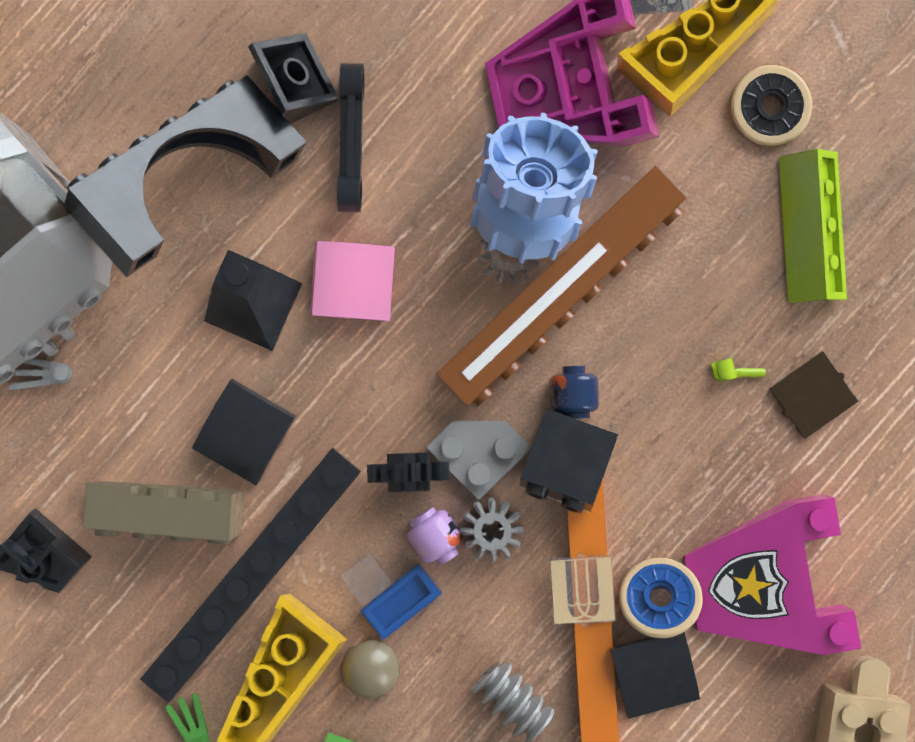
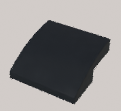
M231 379L208 416L192 449L250 483L257 485L261 481L275 452L282 445L296 415Z
M685 632L670 638L647 637L609 648L628 719L700 699Z

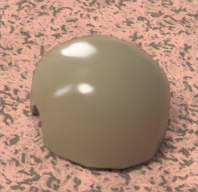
M367 640L350 647L346 651L340 666L342 681L352 693L365 698H377L385 695L394 688L400 675L398 656L389 645L377 640Z

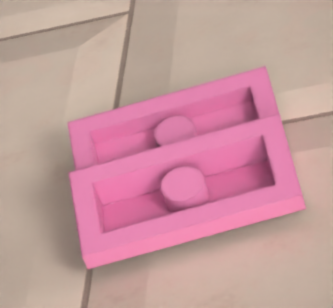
M315 241L310 316L390 321L395 247Z

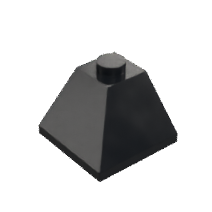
M227 250L212 285L204 322L273 351L302 283L254 260Z

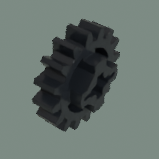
M429 452L387 454V464L367 465V483H388V492L430 491V481L450 480L449 462H429Z

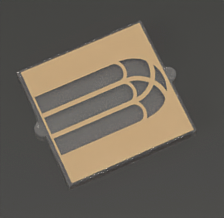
M577 553L576 557L549 558L554 625L581 623L583 627H587L589 623L616 621L611 554L584 556L582 553Z

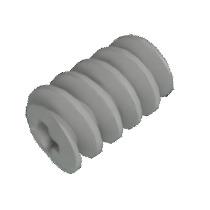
M498 661L476 680L470 692L473 694L483 689L485 693L481 703L484 705L494 700L496 703L491 714L494 716L504 711L506 715L502 725L505 727L515 722L517 725L512 736L515 738L526 733L525 742H530L550 723L554 715V709L551 706L542 707L544 699L541 695L531 697L533 687L530 684L520 686L523 679L520 673L509 676L512 665L509 662L498 665Z

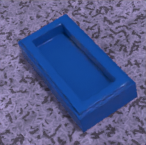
M418 563L361 608L360 612L382 640H384L440 596L442 591Z

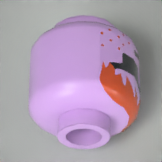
M432 507L408 523L411 528L407 532V539L421 561L430 563L437 560L439 565H442L458 554L455 547L461 542L463 536L447 511H436Z

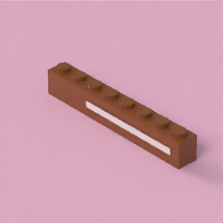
M655 165L436 374L467 406L472 402L479 406L494 392L489 385L499 376L506 381L521 366L517 359L526 350L533 355L548 341V338L544 335L548 329L554 324L559 329L563 327L575 315L571 308L580 299L587 304L603 289L598 282L606 274L609 273L614 278L630 263L625 258L626 255L635 247L639 252L643 251L656 238L652 231L661 222L668 227L684 212L679 205L687 199L685 195Z

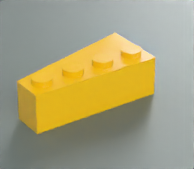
M707 0L698 7L690 8L682 13L677 20L664 28H658L648 34L643 41L631 48L629 46L619 52L617 69L671 117L774 13L778 0Z

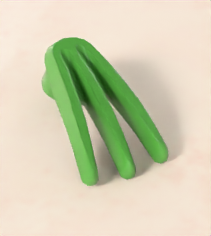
M197 693L192 695L199 728H197L184 698H178V703L188 723L190 732L173 707L169 704L166 705V711L177 726L185 742H210L204 713Z

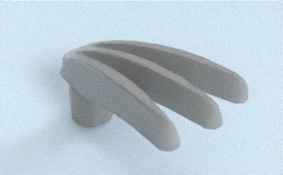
M34 358L25 360L24 364L42 366L43 369H15L13 376H42L43 379L13 383L9 385V389L17 390L66 383L72 377V369L69 365Z

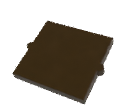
M823 351L769 388L783 408V416L790 418L804 439L858 402L843 380L845 375L838 373Z

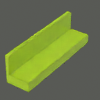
M813 149L780 156L779 168L788 302L847 300L838 152Z

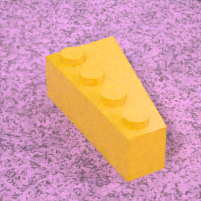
M292 594L280 595L275 606V612L269 625L266 626L261 638L262 642L253 662L250 663L245 675V681L239 695L234 700L217 742H271L348 639Z

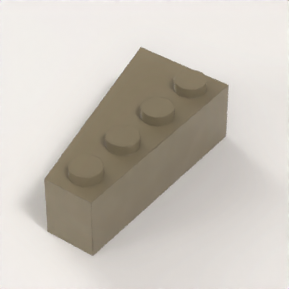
M110 481L87 482L83 528L95 529L96 536L114 537L118 536L119 531L133 533L132 537L138 539H155L156 535L170 536L172 541H193V538L205 539L208 543L230 544L231 540L241 535L244 490Z

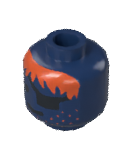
M563 366V374L554 375L550 379L551 409L574 419L590 418V412L596 411L599 407L598 378L594 374L585 373V366Z

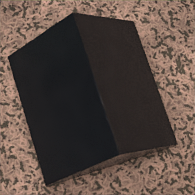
M306 33L253 42L248 46L283 117L290 124L339 99Z

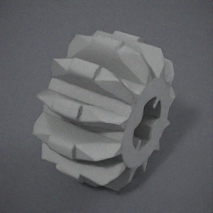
M494 498L488 499L489 510L486 511L483 510L480 502H475L474 508L479 515L476 517L468 512H465L463 515L466 521L474 525L460 528L461 534L474 535L464 543L465 548L470 549L479 544L475 552V558L481 559L485 550H489L491 563L496 562V550L501 549L506 559L510 558L511 554L506 547L507 543L516 548L521 546V542L517 538L512 537L511 534L524 533L522 525H510L521 517L520 513L515 511L505 516L510 506L509 502L504 501L499 511L495 510L496 503ZM494 520L500 523L498 528L502 530V534L500 536L493 535L490 539L484 537L486 530H482L485 523L491 525Z

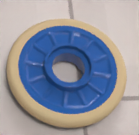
M652 558L638 563L626 574L620 586L619 603L624 617L633 628L650 637L670 638L685 632L695 623L702 608V590L697 578L686 566L672 559ZM659 588L667 590L672 597L671 602L663 607L654 605L650 600V594Z

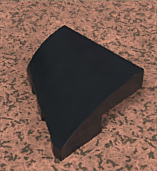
M36 508L25 517L12 535L0 545L1 571L16 575L15 580L24 583L35 582L44 589L57 593L61 592L92 558L88 552Z

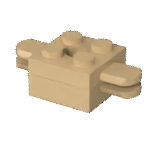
M861 656L856 658L852 664L849 688L823 684L815 742H906L911 704L897 695L888 694L891 676L889 666L873 656Z

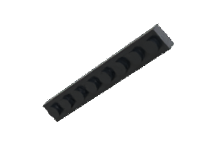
M332 448L140 680L169 703L362 471L335 448Z

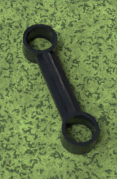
M341 63L339 76L341 106L337 208L338 212H361L362 123L365 89L364 64Z

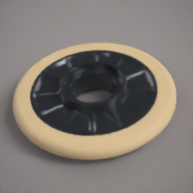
M765 65L749 71L739 80L731 98V113L735 125L749 140L765 146H777L794 140L804 131L812 113V98L806 83L794 71L778 65ZM774 96L780 101L781 110L779 114L769 115L765 113L762 108L764 97Z

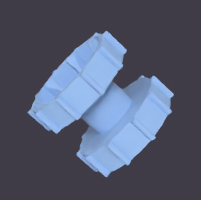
M541 113L540 117H522L517 119L509 116L507 123L502 125L494 134L488 133L486 135L482 156L486 160H484L481 177L476 179L472 200L476 204L473 207L470 226L478 229L480 235L488 243L487 249L489 251L496 249L505 255L518 258L519 263L522 264L525 259L550 257L552 260H555L558 252L570 240L576 241L582 224V220L578 219L581 201L583 198H591L597 177L592 175L598 152L596 149H591L586 140L577 132L578 126L569 127L560 121L547 118L545 113Z

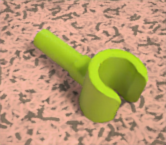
M732 358L711 363L714 378L718 381L742 377L764 378L766 375L765 368L735 369Z

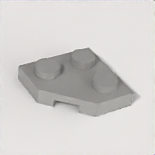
M452 421L427 446L429 451L440 462H449V471L478 500L532 448L506 421Z

